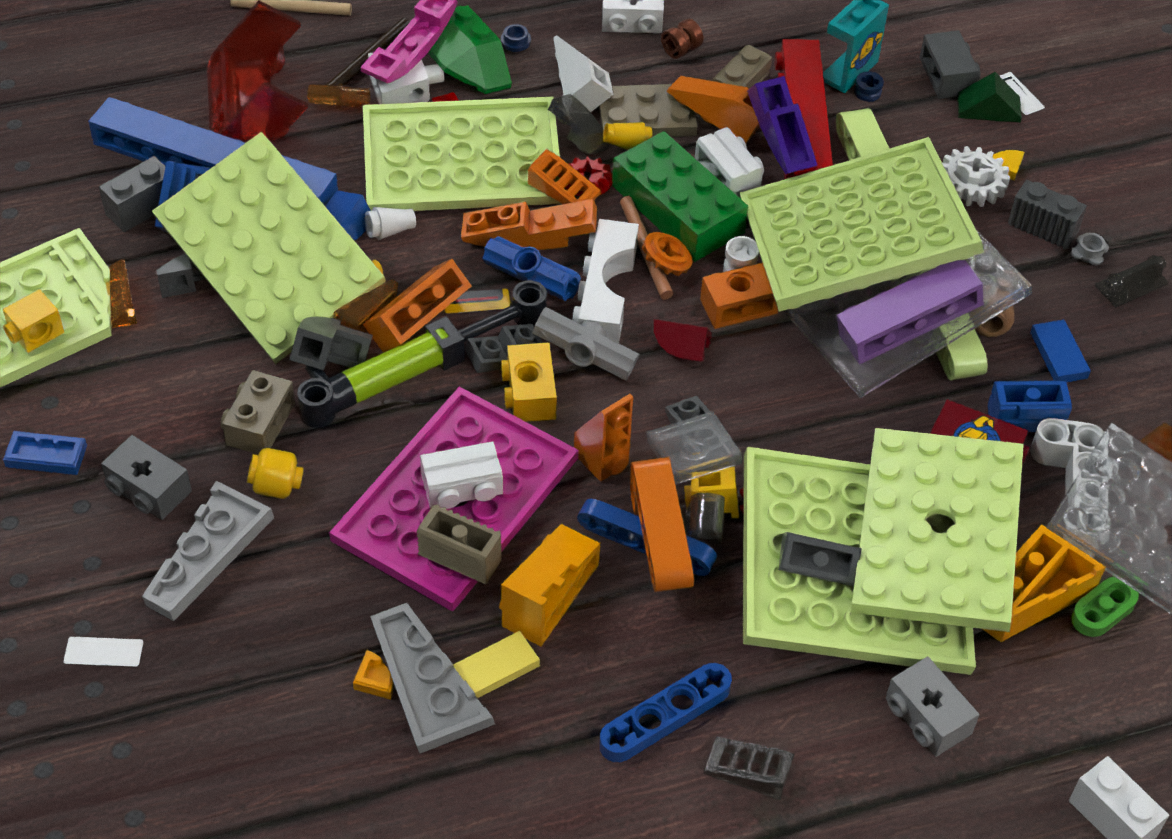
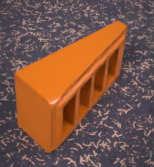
M548 149L528 169V184L562 204L589 199L595 200L600 195L599 188ZM556 177H559L560 179L557 182H555L554 179ZM568 184L572 185L568 190L564 189ZM580 190L584 193L578 199L574 197Z

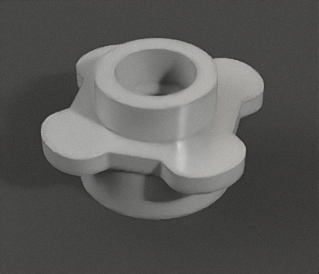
M1085 233L1078 236L1076 240L1078 244L1075 248H1072L1071 255L1075 259H1081L1083 262L1091 263L1095 266L1101 265L1104 260L1102 256L1109 249L1104 238L1096 233Z

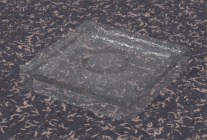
M713 411L646 432L647 442L657 458L669 457L675 484L742 464L741 451Z

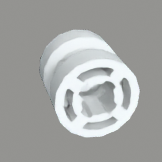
M745 236L730 239L726 245V259L723 272L739 269L747 265H756L759 256L756 241Z

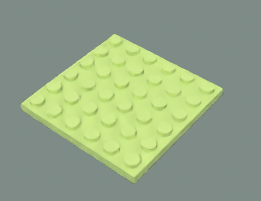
M929 137L740 192L741 200L748 205L747 219L779 312L787 309H796L804 304L822 299H830L842 293L856 289H865L873 284L887 280H896L904 275L922 270H931L939 265L956 260H965L971 256L984 253L982 241Z
M747 447L744 454L743 644L909 667L928 656L941 671L971 675L976 668L972 627L852 613L854 586L779 570L781 541L785 532L859 548L870 464ZM934 514L926 519L932 531L937 533H946L949 527L955 525L950 517L943 514Z

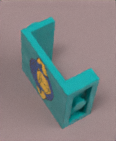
M853 0L828 23L827 33L847 43V50L823 72L824 83L846 93L856 83V78L860 73L868 72L879 61L889 4L881 0Z

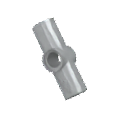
M547 307L541 312L532 332L563 348L566 357L575 365L587 367L594 364L626 381L640 355L607 338L606 331L598 323L585 321L579 324Z

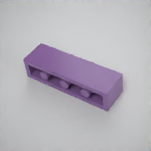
M956 260L939 265L919 276L909 278L906 282L888 291H882L865 302L850 306L842 313L837 314L839 335L860 365L984 305L983 283L965 260Z

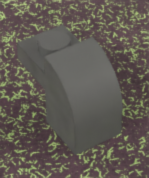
M319 316L307 317L301 321L297 329L289 360L321 370L325 369L328 361L351 368L366 361L373 335L341 326V320Z

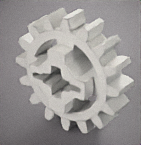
M966 146L963 153L954 149L951 156L945 155L942 164L960 199L966 200V206H970L972 201H975L980 207H983L985 200L994 204L997 197H1004L1005 190H1007L1009 184V167L1002 166L1004 160L1002 158H992L994 153L992 151L987 154L982 153L981 147L972 152Z

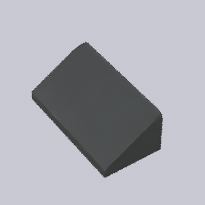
M785 532L781 541L779 570L854 586L857 562L860 560L862 548Z

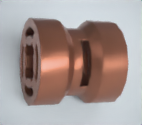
M689 18L680 22L677 28H669L661 34L662 46L665 52L673 59L686 55L688 49L694 50L700 47L704 40L700 26L693 19Z

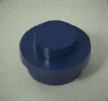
M512 24L504 29L501 35V43L506 50L520 52L530 46L531 35L523 25Z

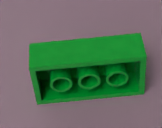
M665 131L613 158L612 186L624 197H632L636 208L661 232L679 239L689 250L694 262L724 246L730 239L745 233L748 205Z

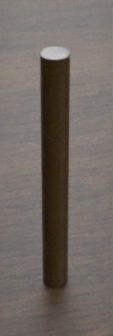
M401 18L324 86L326 92L334 95L361 71V66L368 59V53H374L378 47L385 50L409 24V21L406 18Z

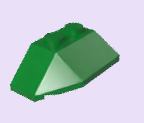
M468 5L455 8L444 31L428 54L445 73L466 84L477 86V90L484 94L511 88L512 82L501 40Z

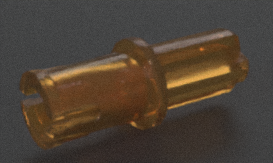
M339 83L338 86L311 84L308 87L307 99L309 103L337 105L338 109H341L342 106L363 107V105H370L371 88L343 87L342 83Z

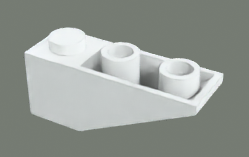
M556 35L553 39L556 50L555 57L559 67V78L563 90V100L569 108L576 109L587 116L613 95L609 73Z

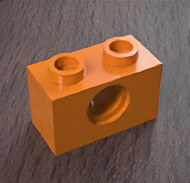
M763 263L747 265L722 273H714L702 278L700 300L714 329L778 314V308Z

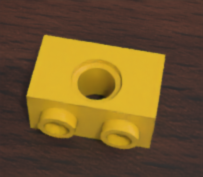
M550 343L507 345V360H501L502 381H509L510 387L504 388L505 408H512L513 415L525 422L556 420L557 396Z

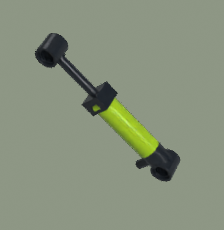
M534 280L522 281L514 287L513 301L510 302L509 307L459 330L445 316L426 325L425 334L328 378L323 370L306 365L305 370L312 379L304 381L299 386L297 392L302 422L312 428L325 427L332 423L336 413L440 365L445 371L465 361L464 342L468 338L477 337L513 319L518 325L533 324L535 326L541 312L546 307L547 291L540 282Z

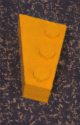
M560 524L551 534H548L542 544L501 584L499 609L502 610V627L513 633L520 631L525 639L542 647L598 567L600 543L563 524Z
M1041 524L1016 552L1010 632L982 630L998 641L1003 642L1078 602L1099 585L1106 566Z

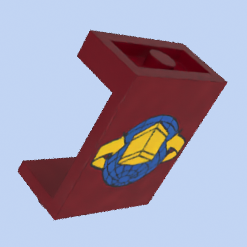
M948 399L930 434L1023 444L1022 466L1030 449L1029 446L1024 445L1028 430Z

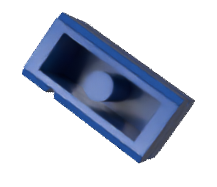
M994 381L991 391L992 395H990L988 401V414L990 416L1026 429L1028 432H1036L1038 424L1047 418L1067 420L1072 410L1066 381Z

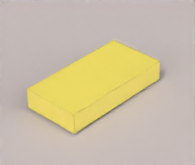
M518 631L453 664L462 679L468 683L478 699L540 666V659L523 634Z

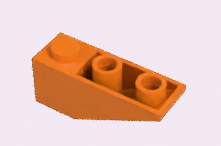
M680 76L667 90L677 102L688 106L698 113L704 121L712 123L720 130L728 127L736 137H742L745 143L750 140L760 126L747 92L749 88Z
M631 394L605 408L574 432V448L579 450L578 459L600 482L611 475L621 473L629 464L633 396Z

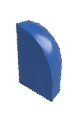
M337 190L325 207L351 238L357 240L366 231L365 213L371 210L363 195Z

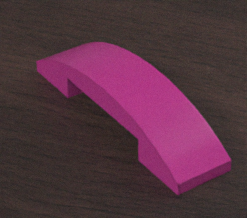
M420 0L414 7L415 17L386 50L378 47L361 66V72L385 83L393 82L407 74L424 58L438 40L458 4L457 0Z

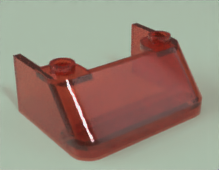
M258 0L216 48L207 66L209 129L211 131L245 143L262 132L269 141H276L280 137L283 138L288 133L291 125L306 111L308 103L272 86L270 79L275 73L282 70L285 64L283 46L301 27L300 21Z

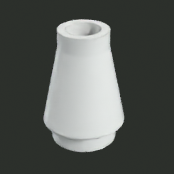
M373 207L372 211H366L365 228L370 238L376 237L378 240L416 227V216L413 209Z

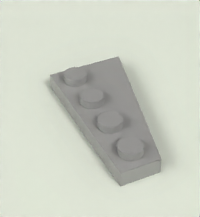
M216 481L210 490L212 496L207 504H201L194 515L196 521L188 533L183 532L176 543L178 549L173 557L164 561L142 595L145 605L175 621L274 519L270 507Z
M407 603L370 616L420 754L495 725L492 715L486 707H483L475 696L474 691L462 679L454 668L453 663L441 651L432 635Z

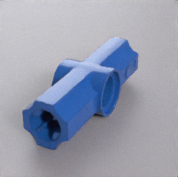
M500 236L494 239L491 238L484 247L485 252L482 259L485 264L521 281L534 280L540 282L545 287L547 293L561 300L573 299L579 289L581 277L578 272L541 256L539 250L534 247H521Z

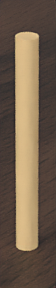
M230 0L231 7L348 16H351L352 12L351 3L311 0Z

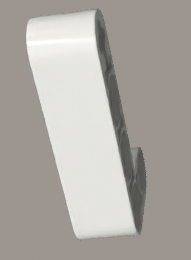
M1056 418L1044 419L1038 424L1030 448L1031 456L1040 464L1066 468L1065 540L1090 557H1093L1099 549L1107 528L1105 432L1102 428L1091 423Z

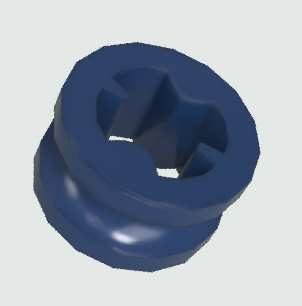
M875 72L860 73L856 78L854 88L856 97L866 102L878 100L882 94L883 78Z

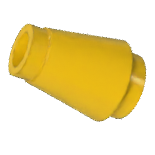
M644 122L606 123L603 131V142L626 150L652 137V128L645 126Z

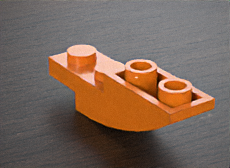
M594 199L530 210L526 202L467 212L463 214L461 239L463 242L483 247L486 246L491 238L494 239L497 236L521 247L530 246L537 250L568 247L569 237L596 232L597 206Z

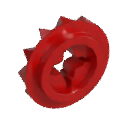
M587 155L585 160L575 157L572 163H568L582 176H584V172H590L591 177L589 181L600 189V195L607 192L612 186L613 173H611L610 164H603L601 158L590 160ZM568 184L565 187L566 190H568L572 185ZM580 190L576 196H581L584 192Z

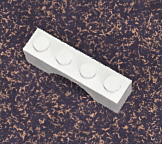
M599 219L597 231L590 233L588 251L592 252V255L585 256L583 276H587V279L579 283L578 301H582L581 307H574L572 320L579 324L585 321L596 322L606 331L607 338L619 343L625 298L613 293L605 283L615 275L633 271L639 224Z

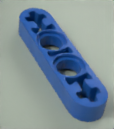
M587 499L577 515V520L581 526L597 535L646 554L639 516L600 500ZM686 536L693 574L699 576L708 575L717 558L716 552L709 545Z
M718 663L703 665L607 723L600 733L599 748L602 756L612 762L626 761L721 703L729 695L732 683L731 673L725 666ZM710 678L713 682L720 680V687L717 688L714 684L706 687L707 679ZM703 690L702 698H701L699 692ZM678 695H685L692 700L693 705L688 709L680 710L672 705L671 699ZM652 714L660 719L661 725L655 729H646L640 725L639 719L644 715ZM629 726H631L632 731H633V732L630 733V734H629ZM614 736L617 740L625 738L624 746L621 747L617 743L610 745L611 737Z

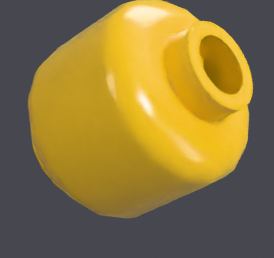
M264 448L258 455H252L247 483L252 484L253 491L256 494L285 499L290 495L292 488H300L303 468L297 467V458L294 453Z

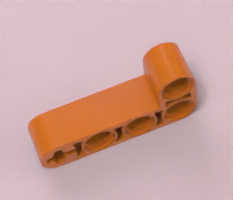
M665 457L631 462L630 493L634 514L639 515L654 592L691 588L694 586L693 568L670 459Z

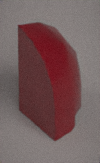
M654 319L655 337L659 345L668 354L682 359L704 361L705 348H709L712 332L708 327Z

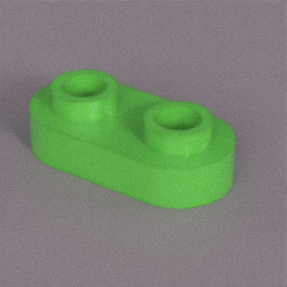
M1115 576L1104 580L1076 603L1071 616L1075 629L1089 637H1098L1105 634L1133 611L1139 597L1136 586L1123 577ZM1112 598L1119 600L1121 603L1114 602ZM1086 618H1090V619L1094 620L1095 622H1091V621L1087 620Z

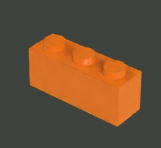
M451 258L429 270L366 321L363 326L369 334L373 335L372 338L382 352L402 345L472 287V285Z

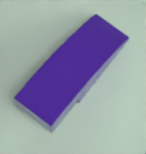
M785 76L755 83L747 92L768 145L785 174L816 167L817 162L799 104H793Z

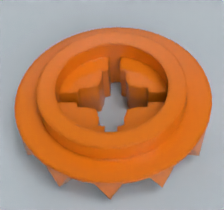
M653 232L648 234L643 241L642 251L647 254L646 260L655 264V269L661 268L667 275L672 272L674 275L680 276L683 272L687 273L693 262L692 256L687 247L676 237L662 232Z

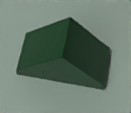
M996 72L958 92V118L1021 123L1020 96Z

